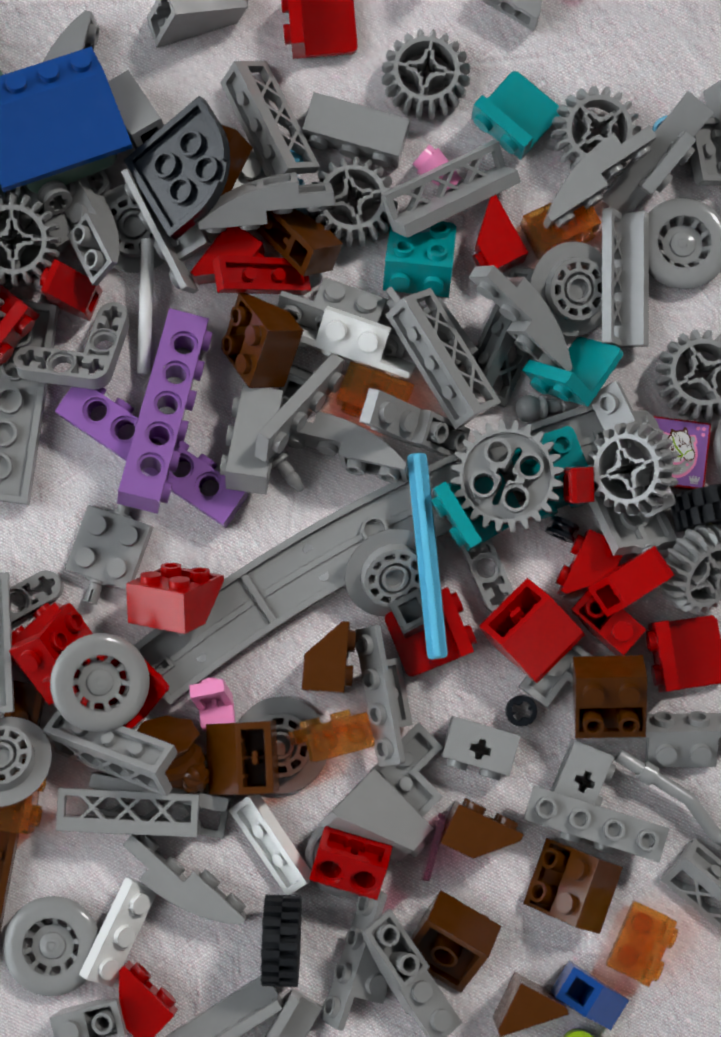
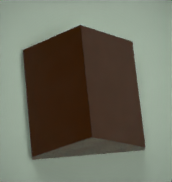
M514 972L493 1015V1020L499 1036L502 1037L569 1015L566 1005L555 998L551 991Z

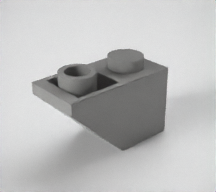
M119 999L94 1000L64 1008L50 1017L54 1037H123L127 1035Z

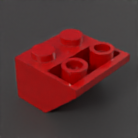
M164 563L158 570L143 572L139 578L126 583L128 623L186 634L206 623L223 585L224 575L210 573V569L203 567L181 568L179 563Z
M528 578L479 625L490 644L536 684L585 636L580 627L552 597Z

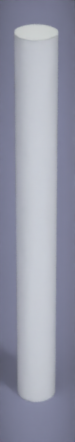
M150 238L141 239L137 374H150L154 276L153 242H155V239Z

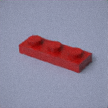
M217 256L212 260L217 293L280 294L281 291H285L293 295H305L311 291L309 276L303 277L285 258Z

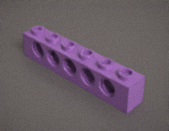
M171 308L168 310L118 489L117 504L158 514L161 502L168 503L172 483L167 482L169 471L176 472L181 452L175 451L178 440L183 442L185 440L189 421L183 420L185 411L193 410L197 391L191 390L193 381L201 380L205 362L199 360L202 351L208 352L213 332L207 331L209 318ZM186 348L190 353L181 354L176 349ZM171 377L180 378L183 382L179 384H173L169 382L167 379ZM162 407H170L175 412L172 414H164L159 409ZM154 437L164 438L167 441V443L163 445H156L151 442V439ZM154 468L159 474L147 476L142 473V470Z
M71 387L55 412L74 427L127 461L133 436L127 440L119 439L118 433L120 428L127 424H131L136 428L138 418L132 414L134 408L120 398L113 402L104 396L107 391L105 388L87 389ZM98 406H105L107 408L106 416L100 421H93L91 419L93 409ZM161 437L151 439L152 443H160L162 445L167 443ZM178 440L175 451L181 452L179 462H189L191 470L185 477H176L174 472L169 471L167 482L172 483L171 492L227 528L249 496L248 492L226 489L225 476L220 475V472L215 470L218 464L202 453L197 458L187 451L190 445ZM145 468L142 470V472L147 476H155L159 474V472L154 468ZM208 480H215L219 483V490L213 496H205L201 492L202 485Z

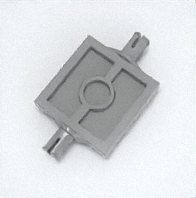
M616 479L618 485L625 492L632 495L631 490H627L623 481ZM594 495V502H589L613 556L641 554L653 546L658 551L667 550V548H673L676 544L677 536L664 511L650 518H646L640 511L638 515L629 516L627 511L624 513L614 512V505L611 507L603 505L605 496L597 497Z
M118 504L116 510H103L91 505L87 506L65 569L81 574L90 581L85 598L83 599L84 601L97 605L103 586H116L126 590V583L135 580L154 527L136 521L131 517L129 513L132 507Z

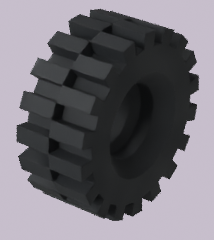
M721 484L708 485L707 487H700L674 495L676 505L672 506L671 510L676 532L686 531V529L694 530L695 526H704L707 523L721 525Z
M265 895L261 938V986L298 987L302 898L299 895Z

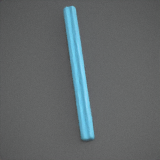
M413 453L407 456V467L426 651L428 659H441L447 657L448 650L433 507L431 503L428 459L425 453Z

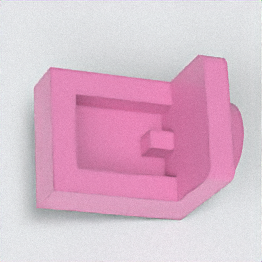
M206 678L198 684L189 685L190 698L199 710L200 725L204 732H206V724L236 723L233 694L224 679Z

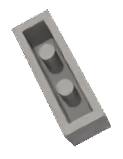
M313 92L302 131L308 144L313 148L325 150L329 147L339 150L340 154L348 158L354 159L356 156L371 159L372 163L377 166L387 168L393 165L398 167L409 132L410 119Z
M243 385L241 396L234 397L232 417H236L235 425L228 426L226 435V446H230L228 455H222L220 464V475H225L226 489L267 495L274 455L267 462L255 457L257 433L283 406V390L249 388L247 385Z

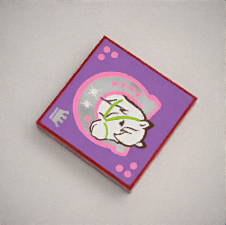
M653 416L659 425V429L664 431L662 440L671 439L673 443L669 449L671 452L676 451L679 453L678 457L672 462L673 465L681 467L679 472L672 473V477L676 478L679 483L677 486L670 487L687 490L704 487L711 423Z

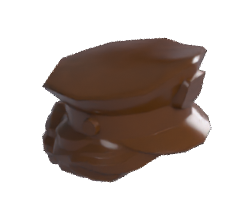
M166 715L142 722L137 730L138 732L173 744L178 752L165 772L172 788L185 790L189 794L203 792L209 783L210 772L209 769L205 768L207 756L203 753L201 747L194 743L200 733L192 720Z

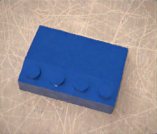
M92 47L0 76V186L3 192L133 148L104 70Z

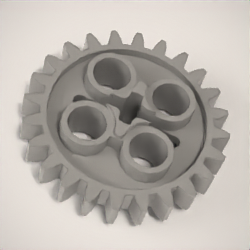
M500 420L498 430L494 431L491 425L486 423L487 434L482 435L477 430H474L473 434L476 440L474 443L465 439L462 441L467 452H455V456L462 463L451 465V470L460 474V477L450 480L452 485L461 486V489L456 491L454 495L456 499H466L461 505L464 511L473 509L470 516L472 522L480 516L483 517L482 527L484 529L491 522H494L497 533L501 532L504 524H508L511 533H515L516 523H521L523 528L528 530V519L533 518L540 524L541 517L539 512L541 510L549 514L552 513V509L547 503L548 500L558 502L560 499L553 492V489L563 488V482L556 480L554 477L563 474L564 468L554 467L553 464L558 462L561 456L560 454L549 455V452L554 447V443L552 441L544 445L541 443L544 437L543 431L533 437L531 435V424H528L523 431H520L517 420H514L511 429H506L504 421ZM493 447H505L508 450L506 459L502 462L492 461L489 458V452ZM519 448L522 450V453L512 471L513 477L516 480L507 481L499 503L494 505L492 501L502 484L501 476L498 474L508 471L516 449ZM535 460L540 465L539 472L534 476L524 475L520 470L523 462ZM481 477H488L494 482L492 490L486 494L478 493L474 488L476 481ZM513 491L522 492L526 497L525 503L519 508L510 507L506 503L509 493Z

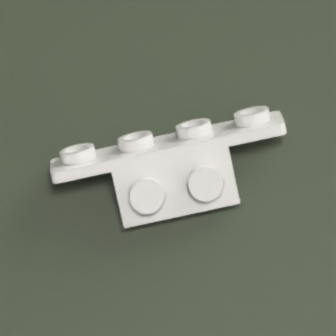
M330 306L325 308L319 331L300 325L304 330L299 343L301 347L311 345L322 349L321 352L327 356L333 353L339 357L343 356L352 359L353 363L361 368L371 369L375 367L384 370L387 376L397 380L410 379L416 366L414 363L383 354L391 331L389 326Z

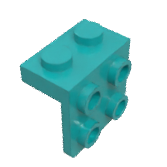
M512 71L488 98L481 95L474 103L471 119L480 130L489 133L499 141L505 151L514 154L522 160L553 125L552 120L560 116L557 112L559 105L518 71Z
M441 221L407 238L392 231L390 225L383 290L386 291L389 287H392L395 292L414 294L431 288L436 296L449 298L457 226L452 222Z
M578 337L568 349L572 363L571 371L530 359L522 369L531 379L530 385L536 391L544 395L548 394L558 397L566 402L570 401L589 407L610 374L617 367L624 353L617 346Z
M565 426L544 434L541 442L543 445L551 441L554 443V447L549 452V455L560 454L561 459L553 464L554 467L588 466L572 427ZM519 448L516 449L512 457L513 465L516 464L522 453V450ZM526 460L521 465L520 470L526 476H534L539 472L540 465L535 460ZM563 474L554 477L556 480L563 482ZM563 488L553 489V492L560 497L559 501L548 500L547 503L551 507L552 513L549 514L541 510L539 515L541 519H545L557 514L558 508L570 505L571 508H577L589 502L573 504L565 502Z
M501 473L498 475L501 476L502 484L492 501L494 505L499 503L506 485V481ZM481 477L476 481L474 488L478 493L486 494L492 490L494 482L488 477ZM445 481L433 489L432 495L434 498L431 500V503L441 518L447 517L453 527L449 529V532L459 547L464 545L469 552L499 534L496 532L494 522H491L484 529L482 527L483 517L481 516L472 522L470 516L473 509L464 511L461 505L466 499H456L454 495L456 491L461 489V486H454L451 482L447 484ZM513 492L509 493L506 498L507 505L512 508L521 507ZM508 524L503 525L501 532L509 528Z

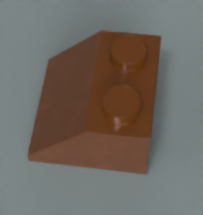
M440 890L426 910L411 940L430 966L427 969L430 975L461 993L488 959L501 926L490 920L487 916L460 902L455 897Z

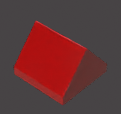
M564 467L563 496L565 502L572 504L594 502V467Z

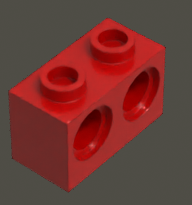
M325 826L309 880L377 900L386 875L393 846Z

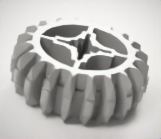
M419 29L417 31V38H413L407 32L404 37L405 43L396 40L394 42L395 51H387L386 59L388 61L382 64V71L385 73L382 76V84L388 86L385 89L386 96L394 97L393 106L395 108L404 104L403 113L405 116L412 109L416 110V118L418 120L422 117V112H428V117L431 120L434 119L435 110H438L440 114L445 116L448 112L447 105L455 109L459 103L457 98L463 99L466 96L464 87L470 84V77L467 76L470 73V64L464 63L467 54L465 51L457 52L459 49L458 41L448 44L449 36L447 33L438 39L434 29L431 30L430 36H424V32ZM423 54L419 60H408L416 55ZM434 55L445 61L451 71L447 70L446 66L439 65L435 61ZM429 64L430 74L426 78L425 85H423L422 75L426 71V65ZM400 78H404L406 82L414 84L418 93L416 94L409 90ZM444 85L448 86L437 94L428 95L434 88H444Z
M592 86L589 89V93L581 88L576 92V97L569 95L565 99L566 105L561 104L558 107L557 112L560 116L555 117L552 120V124L559 129L551 133V138L560 139V142L553 148L555 151L564 150L565 154L560 158L562 163L566 162L569 158L573 161L570 166L571 171L587 154L583 149L587 147L594 148L612 134L611 129L615 122L619 127V141L621 143L641 131V126L632 124L639 117V113L629 114L627 111L632 106V102L628 101L624 105L619 102L622 98V92H618L612 98L610 97V87H605L601 95L597 86ZM586 108H599L609 114L602 117L597 116L592 110L588 111ZM574 116L578 120L577 125L581 130V137L577 142H575L572 134ZM603 124H606V126L601 130V134H598L596 136L591 137L589 140H586V138L591 134V130H594L597 127L599 128ZM627 162L622 164L623 168L627 165Z
M357 156L353 159V165H347V160L342 157L339 168L330 162L328 164L330 174L319 171L318 178L320 182L316 181L311 184L331 183L332 188L343 182L344 189L339 195L334 196V206H327V209L323 211H309V215L316 217L315 221L325 225L324 230H330L332 233H335L334 235L340 241L342 237L346 238V245L349 248L353 245V239H359L360 246H365L366 236H369L372 241L376 242L378 240L376 229L381 233H387L388 226L385 222H389L381 194L392 189V187H389L392 184V178L390 176L381 178L384 173V169L381 166L372 171V161L370 159L365 162L364 166H361ZM354 180H359L369 184L374 189V191H372L371 188H359L355 184ZM349 190L351 191L352 198H356V202L358 201L357 214H355L354 207L350 206V202L348 203ZM393 200L395 208L397 210L398 202ZM380 203L376 214L370 220L363 223V212L373 208V204ZM331 214L347 216L351 220L352 225L339 222Z
M15 193L9 194V204H6L5 199L0 195V216L8 213L6 227L0 233V239L12 237L14 230L18 231V236L31 239V241L17 243L14 250L10 249L11 244L0 241V246L6 250L7 259L10 260V269L0 264L1 285L7 282L8 275L11 276V283L14 287L19 286L20 276H23L27 285L32 284L33 279L30 273L34 272L41 279L43 271L40 269V266L43 264L45 267H51L52 262L46 259L48 254L54 257H59L60 255L59 251L50 249L51 243H61L60 237L50 236V232L58 230L59 225L57 223L46 224V221L53 216L51 211H46L42 215L38 214L43 207V203L37 201L32 208H29L31 199L28 195L22 197L20 204H18V198ZM19 212L26 213L35 220L41 235L27 234L23 231L21 220H19ZM41 245L40 252L34 261L20 268L23 251L29 246Z
M698 330L691 332L690 339L682 333L678 336V343L670 341L667 345L669 352L663 351L659 356L664 363L658 364L655 371L664 376L658 377L655 382L656 385H666V388L659 395L661 398L668 395L671 396L672 399L667 404L668 408L671 409L676 404L681 406L678 411L679 416H683L688 410H691V420H697L700 412H702L703 418L706 421L712 418L713 412L718 417H721V396L716 391L718 388L716 375L721 372V334L715 340H712L711 330H706L702 338ZM696 351L710 353L718 360L708 361L704 359L700 352L697 353ZM684 354L687 360L685 363L687 375L677 381L676 365L679 357ZM713 370L705 379L702 377L689 381L697 371L699 373H707ZM695 389L701 394L702 398L706 397L707 400L695 399L684 391Z
M629 421L627 425L625 423H617L614 425V430L606 429L603 431L605 439L599 438L594 441L598 451H590L588 455L595 462L587 467H594V484H598V489L594 495L597 497L605 496L603 505L606 507L614 505V512L624 513L627 511L629 516L638 515L639 511L642 514L650 513L652 507L660 508L664 505L662 498H671L673 494L668 486H677L679 483L676 478L672 477V472H679L681 467L672 463V459L677 458L679 453L676 451L669 452L668 448L672 445L673 441L671 439L662 440L664 431L661 429H654L652 431V424L642 423L640 425L638 421ZM634 440L645 446L650 452L651 457H645L641 453L640 448L635 446ZM617 454V461L613 467L614 457ZM643 463L642 466L636 467L632 472L623 473L625 470L631 469L635 464ZM654 469L653 480L650 484L649 476ZM616 479L622 480L627 490H631L632 495L625 492L618 485Z
M707 523L704 526H695L694 530L686 529L684 537H676L674 547L667 548L669 555L664 560L674 573V576L659 586L662 589V595L674 607L686 613L691 612L694 615L699 611L706 613L710 606L717 608L719 600H721V527L716 524Z

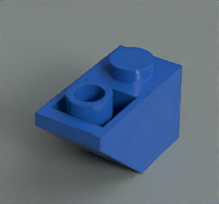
M571 961L567 962L551 989L555 998L609 1030H612L629 1002L628 998Z

